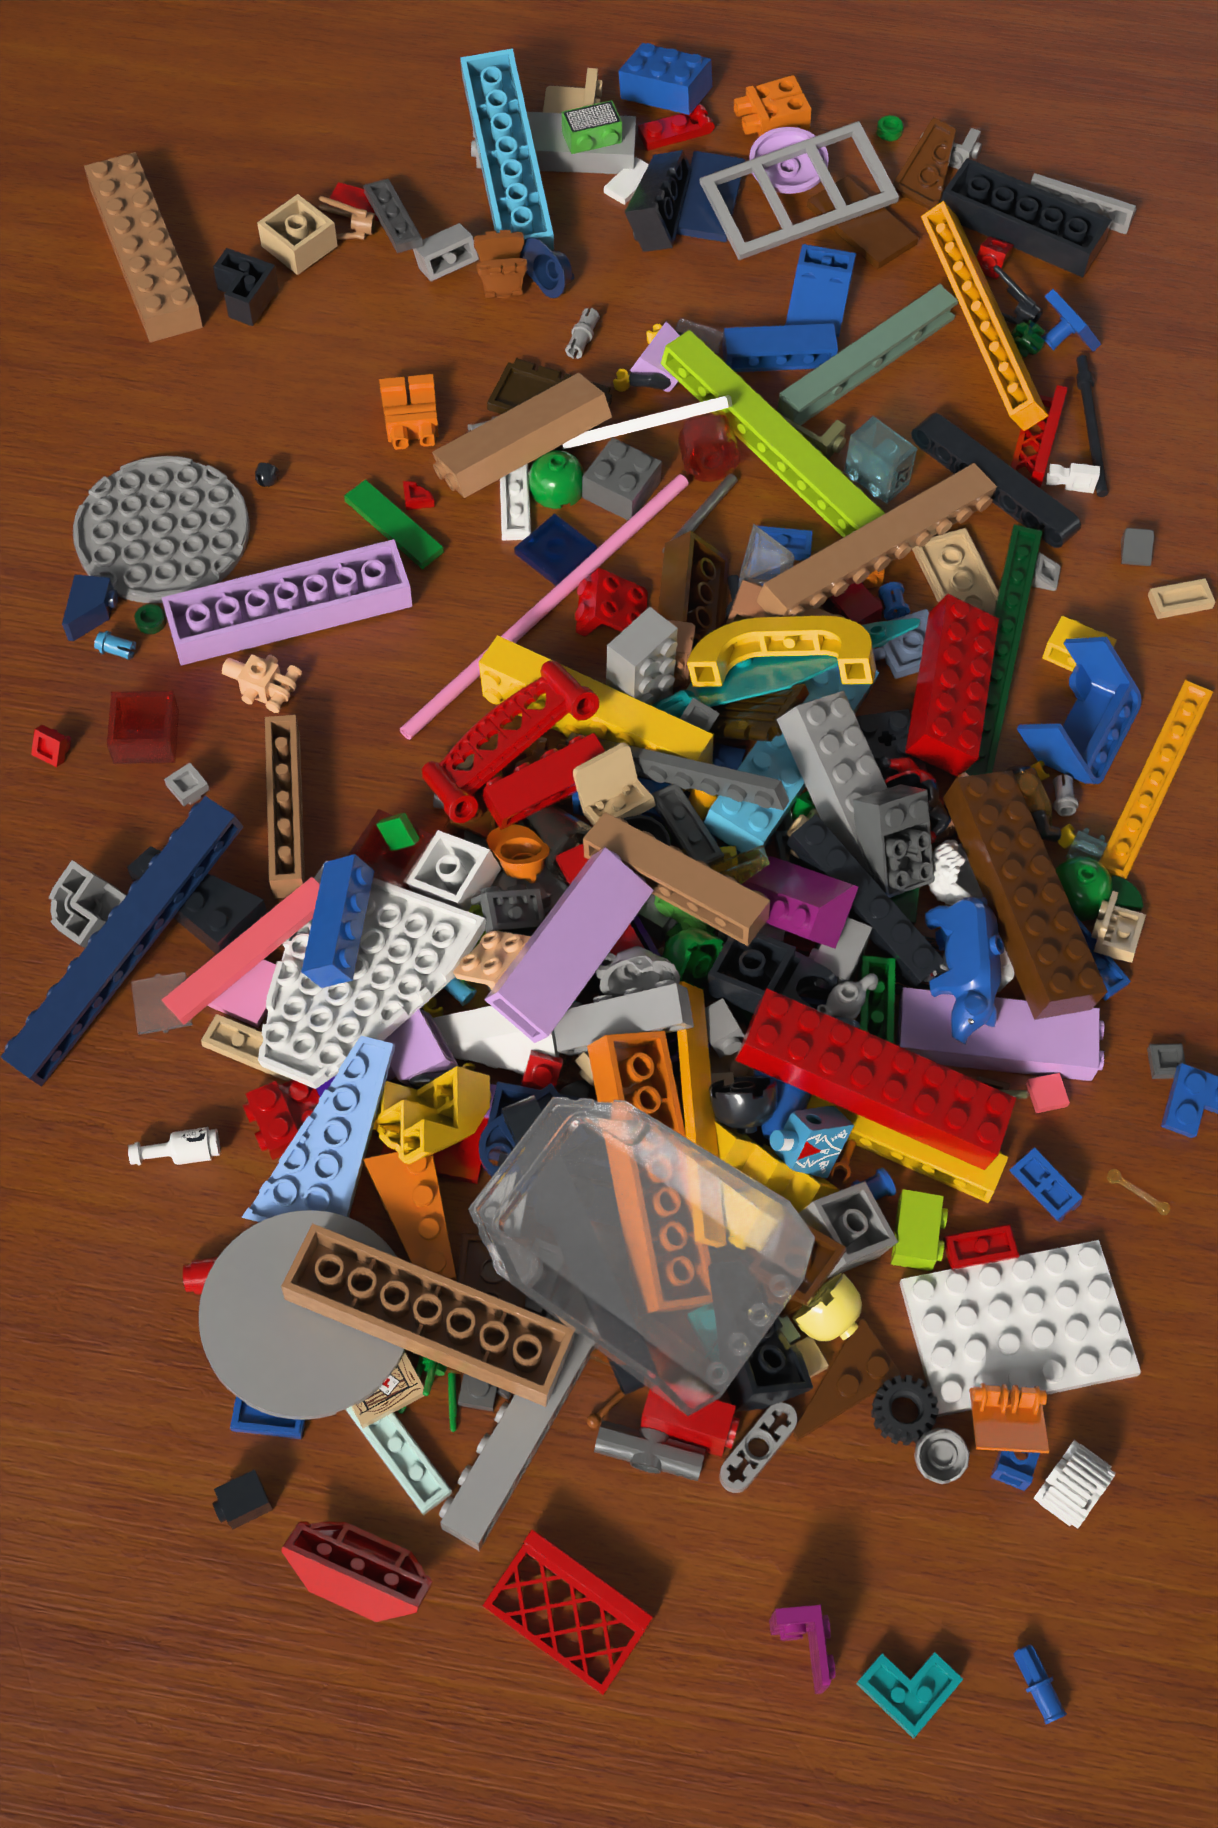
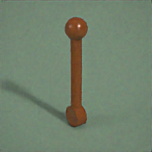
M622 1390L597 1414L588 1416L587 1424L589 1427H598L601 1423L600 1419L626 1396Z

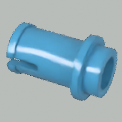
M105 631L97 634L94 647L101 654L107 652L131 660L134 652L125 650L123 647L135 649L136 642L113 636L110 631Z
M456 977L443 987L462 1006L468 1004L477 991L464 980L457 979Z

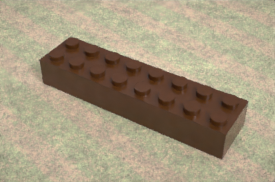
M1013 771L957 777L944 795L943 800L983 897L987 899V906L993 910L997 917L998 933L1002 938L1005 950L1034 1020L1091 1010L1108 991Z

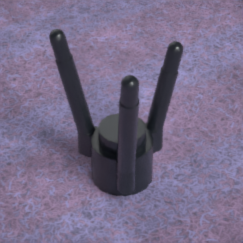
M995 265L994 270L1010 286L1007 288V292L1019 302L1014 310L1017 317L1002 313L1005 321L1016 326L1023 322L1027 323L1029 320L1036 324L1043 313V309L1034 300L1029 298L999 266Z

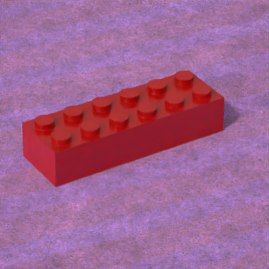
M947 594L928 615L905 752L958 776L979 758L999 618L950 594Z

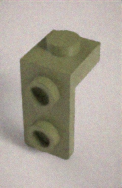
M783 417L816 449L821 451L828 460L835 452L839 453L846 443V438L844 437L846 425L839 420H836L823 436L819 437L789 418Z

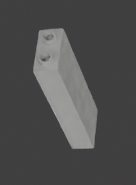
M527 112L539 171L618 174L623 169H634L636 116H619L622 121V143L571 154L562 134V113ZM472 140L471 156L476 157L477 168H481L476 140Z

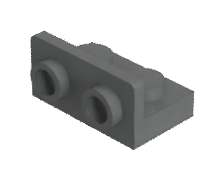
M525 884L510 886L507 888V891H500L499 886H492L481 889L480 895L470 899L471 905H481L483 917L486 919V933L491 931L505 932L537 929L545 919L540 888L527 889Z

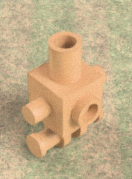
M251 654L246 664L232 658H227L222 667L223 675L238 680L241 694H243L241 698L245 703L252 704L254 700L265 703L266 707L274 713H279L282 703L288 702L291 697L289 692H294L297 685L295 682L301 677L302 671L296 666L290 665L286 675H281L279 665L277 664L278 660L272 655H267L266 659Z

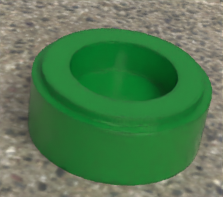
M892 115L882 117L878 121L877 135L885 141L898 140L903 132L904 125L902 120Z

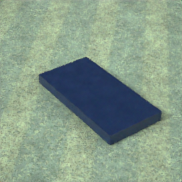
M700 151L693 152L690 164L692 172L677 235L727 242V236L700 185V178L743 163L745 159ZM742 177L717 185L732 217Z

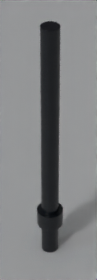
M1081 355L1076 358L1078 368L1076 376L1077 387L1081 390L1092 465L1100 466V476L1096 485L1097 496L1105 497L1108 495V486L1092 390L1094 378L1093 373L1089 371L1087 356Z

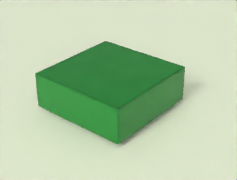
M405 812L383 818L376 824L391 851L415 845L420 840Z

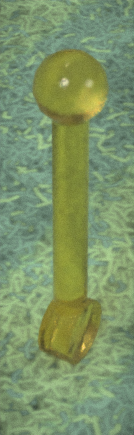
M1111 1169L1108 1172L1107 1180L1110 1183L1121 1184L1155 1206L1162 1215H1167L1170 1212L1171 1207L1167 1202L1156 1200L1121 1177L1119 1170Z

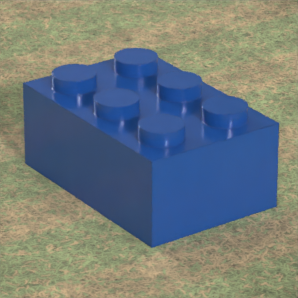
M642 43L618 71L621 99L687 115L692 113L713 87L710 58L702 57L698 54L680 52L676 49H666L650 43Z

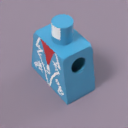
M835 1106L797 1110L790 1114L783 1130L772 1132L770 1145L780 1159L793 1171L828 1178L854 1124Z

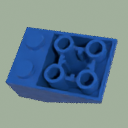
M802 244L785 326L834 323L836 337H839L856 253Z

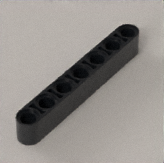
M932 413L912 430L911 436L915 444L954 474L975 463L997 486L991 497L993 499L992 502L1023 526L1042 531L1041 539L1054 548L1062 547L1081 529L1080 520L1073 512L942 415Z

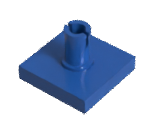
M1054 289L1045 295V298L1059 314L1061 320L1042 337L1054 351L1071 333H1076L1094 352L1101 343L1088 325Z

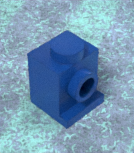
M999 1451L990 1478L1025 1491L1032 1483L1040 1453L1022 1452L1026 1454V1459L1019 1460L1016 1458L1014 1451Z

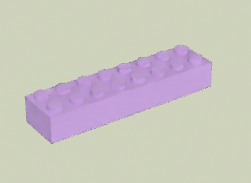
M394 539L161 597L181 666L412 607L410 584Z

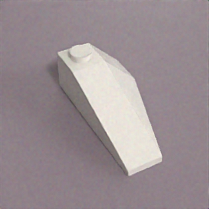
M492 1006L433 1018L448 1048L456 1059L471 1060L493 1068L499 1067L512 1070L517 1074L523 1075L530 1050L559 1057L554 1030L549 1037L534 1043Z

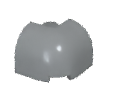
M71 860L49 895V899L52 900L50 912L53 919L50 922L57 930L86 948L92 934L102 928L108 920L111 910L115 906L120 905L127 895L100 876Z

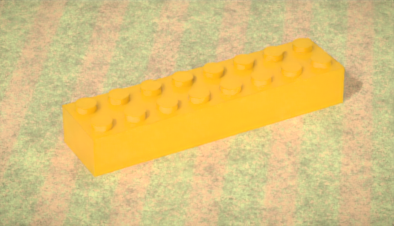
M497 635L479 660L483 696L493 704H500L514 693L541 677L540 670L542 665L547 661L553 660ZM562 665L582 686L589 687L598 696L600 703L597 712L591 718L577 720L568 713L559 722H556L551 727L552 729L563 733L567 738L572 732L587 736L595 733L597 738L617 743L625 742L630 746L712 764V733ZM546 693L540 695L537 701L532 702L527 709L542 710L546 703ZM682 788L683 792H685V791L691 792V788H689V789H683V788Z

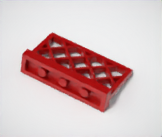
M531 1529L523 1541L524 1544L482 1606L596 1691L605 1695L655 1617L537 1531ZM528 1554L539 1562L541 1578L521 1582L519 1566ZM545 1567L555 1573L556 1576L546 1577ZM513 1574H515L516 1583L507 1585ZM563 1579L569 1584L572 1600L551 1604L547 1582ZM542 1583L546 1605L525 1609L522 1587ZM517 1588L520 1610L505 1613L494 1604L503 1590ZM575 1589L585 1595L586 1598L576 1599ZM593 1601L600 1608L602 1622L581 1626L577 1604ZM573 1605L576 1628L555 1631L552 1609ZM547 1610L550 1633L535 1635L528 1628L526 1614ZM605 1611L617 1620L607 1621ZM521 1615L522 1624L511 1616ZM623 1623L635 1632L627 1646L611 1649L609 1625ZM603 1627L607 1650L586 1654L582 1631ZM577 1632L581 1655L565 1657L559 1653L556 1636ZM551 1637L553 1647L543 1641L542 1638ZM623 1651L614 1664L612 1653ZM608 1654L610 1672L601 1684L589 1675L587 1658ZM582 1659L583 1670L572 1661Z

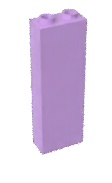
M606 847L590 857L484 1000L534 1043L549 1037L654 890L646 884L643 877L629 869L622 862L619 855L609 851Z
M903 987L898 1008L897 1045L936 1063L946 1066L1039 1076L1060 1073L1061 1078L1092 1081L1097 1071L1103 1069L1104 1051L1099 1050V1040L1103 1039L1105 1025L1104 1021L1099 1020L1100 1008L1034 1020L1026 1000L995 997L994 1005L997 1009L995 1027L983 1025L968 1037L965 1045L952 1037L951 1013L956 1001L954 995L941 994L933 997L930 990Z

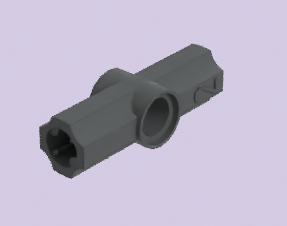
M602 1420L594 1452L630 1462L631 1466L645 1472L657 1474L663 1471L698 1481L706 1449L672 1440L666 1433L655 1429L639 1428L637 1430Z

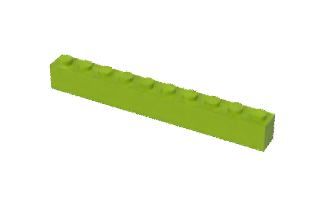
M689 330L665 346L660 364L700 402L727 395L731 396L732 407L711 413L843 538L885 514L840 469L836 468L821 451L806 440L799 431L790 425L779 412L773 409L760 394L756 393L741 376L737 375L722 358L718 357L693 332Z

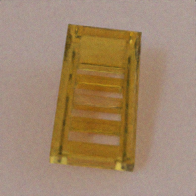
M764 845L712 864L709 867L722 875L733 877L739 884H742L769 865L770 862Z

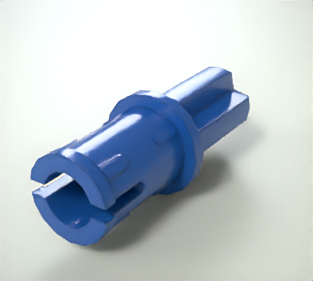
M1027 1645L1016 1650L1014 1658L1029 1687L1025 1690L1027 1693L1031 1692L1045 1720V1724L1047 1725L1066 1716L1067 1713L1064 1711L1051 1683L1054 1679L1053 1677H1048L1035 1648L1032 1645Z

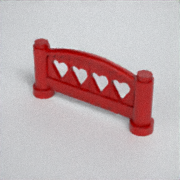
M547 661L541 667V677L514 693L487 713L457 742L440 763L434 761L427 762L422 768V778L442 801L444 811L455 823H465L471 820L478 810V802L472 794L568 713L577 720L591 718L599 708L598 696L589 687L582 686L560 663ZM546 693V703L542 710L527 709L532 702L537 701L540 695ZM522 714V723L518 730L503 729L507 723L513 721L515 716ZM498 734L496 749L479 750L482 744L488 742L493 735ZM474 754L473 768L470 771L455 770L460 763L465 762L469 755Z

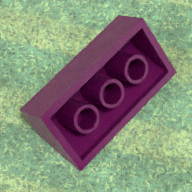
M769 856L736 878L739 884L750 890L761 892L770 900L767 924L836 949L858 886Z

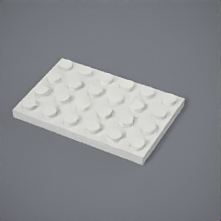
M1099 1240L1020 1255L1019 1258L904 1278L899 1283L927 1386H930L933 1390L931 1393L932 1397L936 1396L938 1400L936 1408H939V1413L937 1417L972 1410L969 1389L974 1386L980 1387L981 1383L1000 1386V1389L1002 1384H1006L1008 1390H1011L1012 1385H1018L1019 1390H1021V1387L1033 1388L1034 1386H1039L1040 1390H1046L1047 1394L1135 1377L1141 1373Z

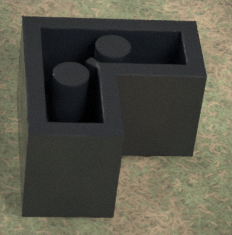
M226 248L213 266L217 288L225 292L224 296L229 318L254 326L279 289L275 265Z

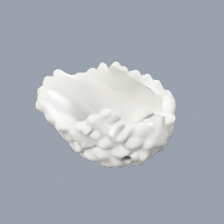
M945 840L942 844L936 846L932 851L934 882L928 885L937 900L945 902L947 905H953L965 897H983L962 844L957 845L956 840Z

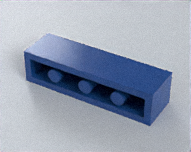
M834 323L724 328L722 344L724 362L734 372L816 369L838 352Z
M356 854L324 863L301 970L305 976L321 988L353 981L374 870Z

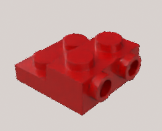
M292 1079L278 1085L277 1081L245 1093L248 1102L242 1104L249 1123L257 1122L260 1131L254 1134L261 1151L263 1152L268 1149L272 1160L283 1155L306 1118L312 1114L319 1103L320 1097L315 1088Z

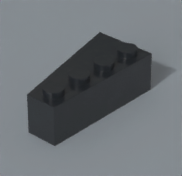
M683 150L653 155L625 210L626 217L633 229L634 239L639 242L643 252L673 248L692 172Z
M150 846L127 867L133 882L142 877L149 868L151 859L160 853V850ZM207 873L173 918L215 954H218L266 915L267 909L264 899Z

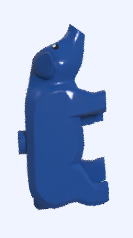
M965 897L951 906H937L925 914L928 928L932 930L941 926V929L935 932L936 942L940 951L945 950L946 963L949 971L929 981L930 992L933 997L949 994L954 995L956 998L951 1013L952 1037L965 1045L968 1037L983 1025L995 1027L997 1020V1009L994 1002L1001 982L1000 954L1004 953V943L998 934L997 917L993 910L987 906V899L985 897Z

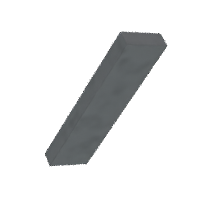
M384 179L363 185L364 193L396 252L399 253L422 247V237L390 180Z

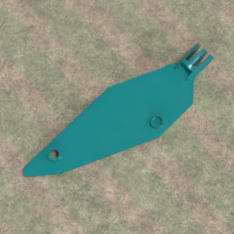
M911 618L874 622L861 626L869 633L872 647L875 648L886 645L888 641L919 627L921 623L919 619ZM828 655L749 658L739 662L728 671L723 686L693 687L691 682L686 690H680L652 704V706L680 719L692 698L697 699L708 707H713L790 689L794 684L805 682L838 666V658Z

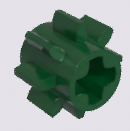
M1031 320L1027 323L1018 324L1011 333L1020 354L1025 358L1028 354L1034 355L1038 353L1045 342L1041 337L1045 330Z

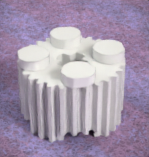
M1074 1440L1033 1499L1067 1525L1071 1526L1072 1524L1078 1529L1116 1473L1110 1469L1112 1466Z

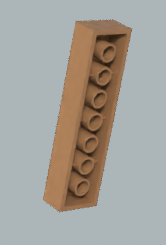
M136 152L85 165L84 168L92 196L149 342L203 328L198 304Z
M313 1223L281 1285L284 1298L289 1302L545 1407L549 1402L574 1342L575 1329Z

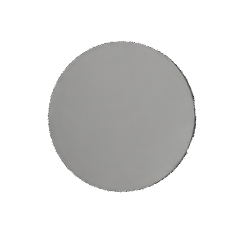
M178 456L144 458L121 466L119 471L109 477L104 476L88 491L89 495L83 504L79 505L73 524L74 546L79 561L89 576L110 578L114 590H117L118 596L135 602L156 604L163 603L161 597L221 582L230 574L242 558L250 532L249 516L244 498L239 489L227 479V476L210 465L205 466L193 462V459Z
M305 1210L283 1213L265 1219L236 1237L217 1258L207 1276L199 1305V1330L205 1354L211 1368L222 1384L248 1406L275 1417L298 1420L318 1419L335 1415L337 1412L355 1404H360L374 1394L391 1375L393 1370L396 1369L405 1352L404 1348L289 1302L284 1298L281 1285L312 1223L397 1257L389 1245L373 1230L358 1221L340 1214Z

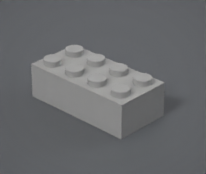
M651 607L647 608L607 645L606 685L651 706L673 695L678 628Z

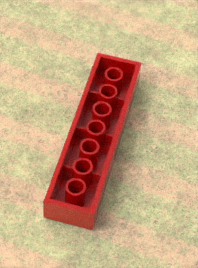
M768 988L755 1009L735 1059L737 1062L983 1170L999 1155L1016 1101L1014 1096Z

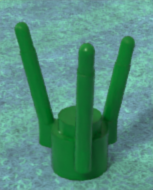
M420 1355L415 1372L419 1379L423 1370L427 1373L423 1395L428 1396L434 1377L444 1376L447 1366ZM448 1373L450 1431L455 1432L457 1430L456 1373ZM407 1406L399 1409L398 1413L403 1414Z

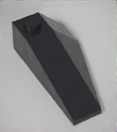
M741 1261L710 1264L708 1271L723 1379L731 1404L736 1406L735 1412L765 1409L813 1389L802 1353L796 1344L790 1345L780 1330L783 1325L778 1317L772 1318L762 1302L763 1294Z

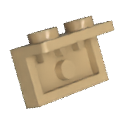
M1112 891L1109 902L1102 901L1098 919L1093 929L1091 938L1097 939L1094 952L1132 963L1146 914L1115 906L1119 892Z

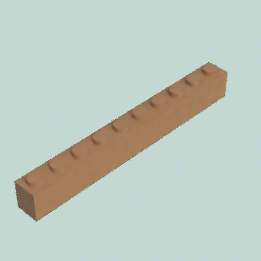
M973 463L765 582L756 602L770 617L802 616L810 608L817 609L827 598L833 595L835 597L841 595L853 583L860 584L873 571L877 570L880 572L892 560L904 558L914 547H923L936 534L943 535L953 524L965 522L977 510L980 512L984 511L992 503L993 499L991 497L997 486Z

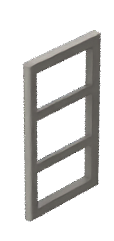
M859 121L700 178V185L738 260L897 203L899 199L891 180ZM852 137L881 193L846 205L818 149ZM807 153L836 210L793 225L764 168ZM754 173L782 229L745 243L717 185Z

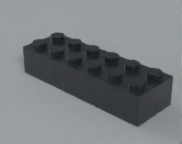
M966 158L947 185L941 200L956 214L962 226L985 236L1013 244V248L1080 277H1084L1104 246L1112 219L969 158Z

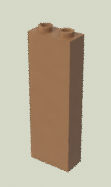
M577 373L433 451L432 453L436 461L433 464L434 470L441 480H446L452 491L457 490L466 498L612 418L605 394L583 375Z

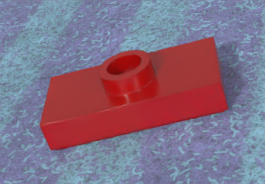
M1011 1224L946 1235L943 1238L948 1262L952 1270L1020 1257Z

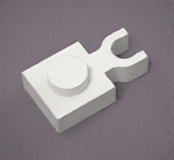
M1071 463L1070 468H1064L1058 464H1050L1046 485L1065 484V490L1094 493L1100 476V466Z

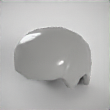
M935 1428L925 1432L918 1440L914 1458L918 1470L925 1478L939 1484H947L960 1478L968 1468L970 1452L964 1439L958 1433L946 1428Z

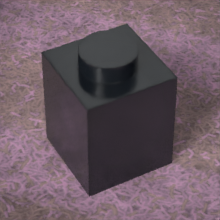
M255 1469L214 1489L218 1500L212 1502L217 1517L220 1523L227 1520L232 1529L273 1510Z

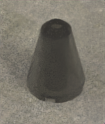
M552 804L526 817L525 820L529 829L534 831L550 848L549 855L545 858V864L551 875L560 881H567L556 862V855L583 844L584 836L592 827L557 805Z

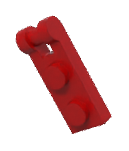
M697 105L690 115L681 113L638 125V135L646 150L649 151L708 135L714 130L715 125L712 119L707 117L708 112L703 105Z

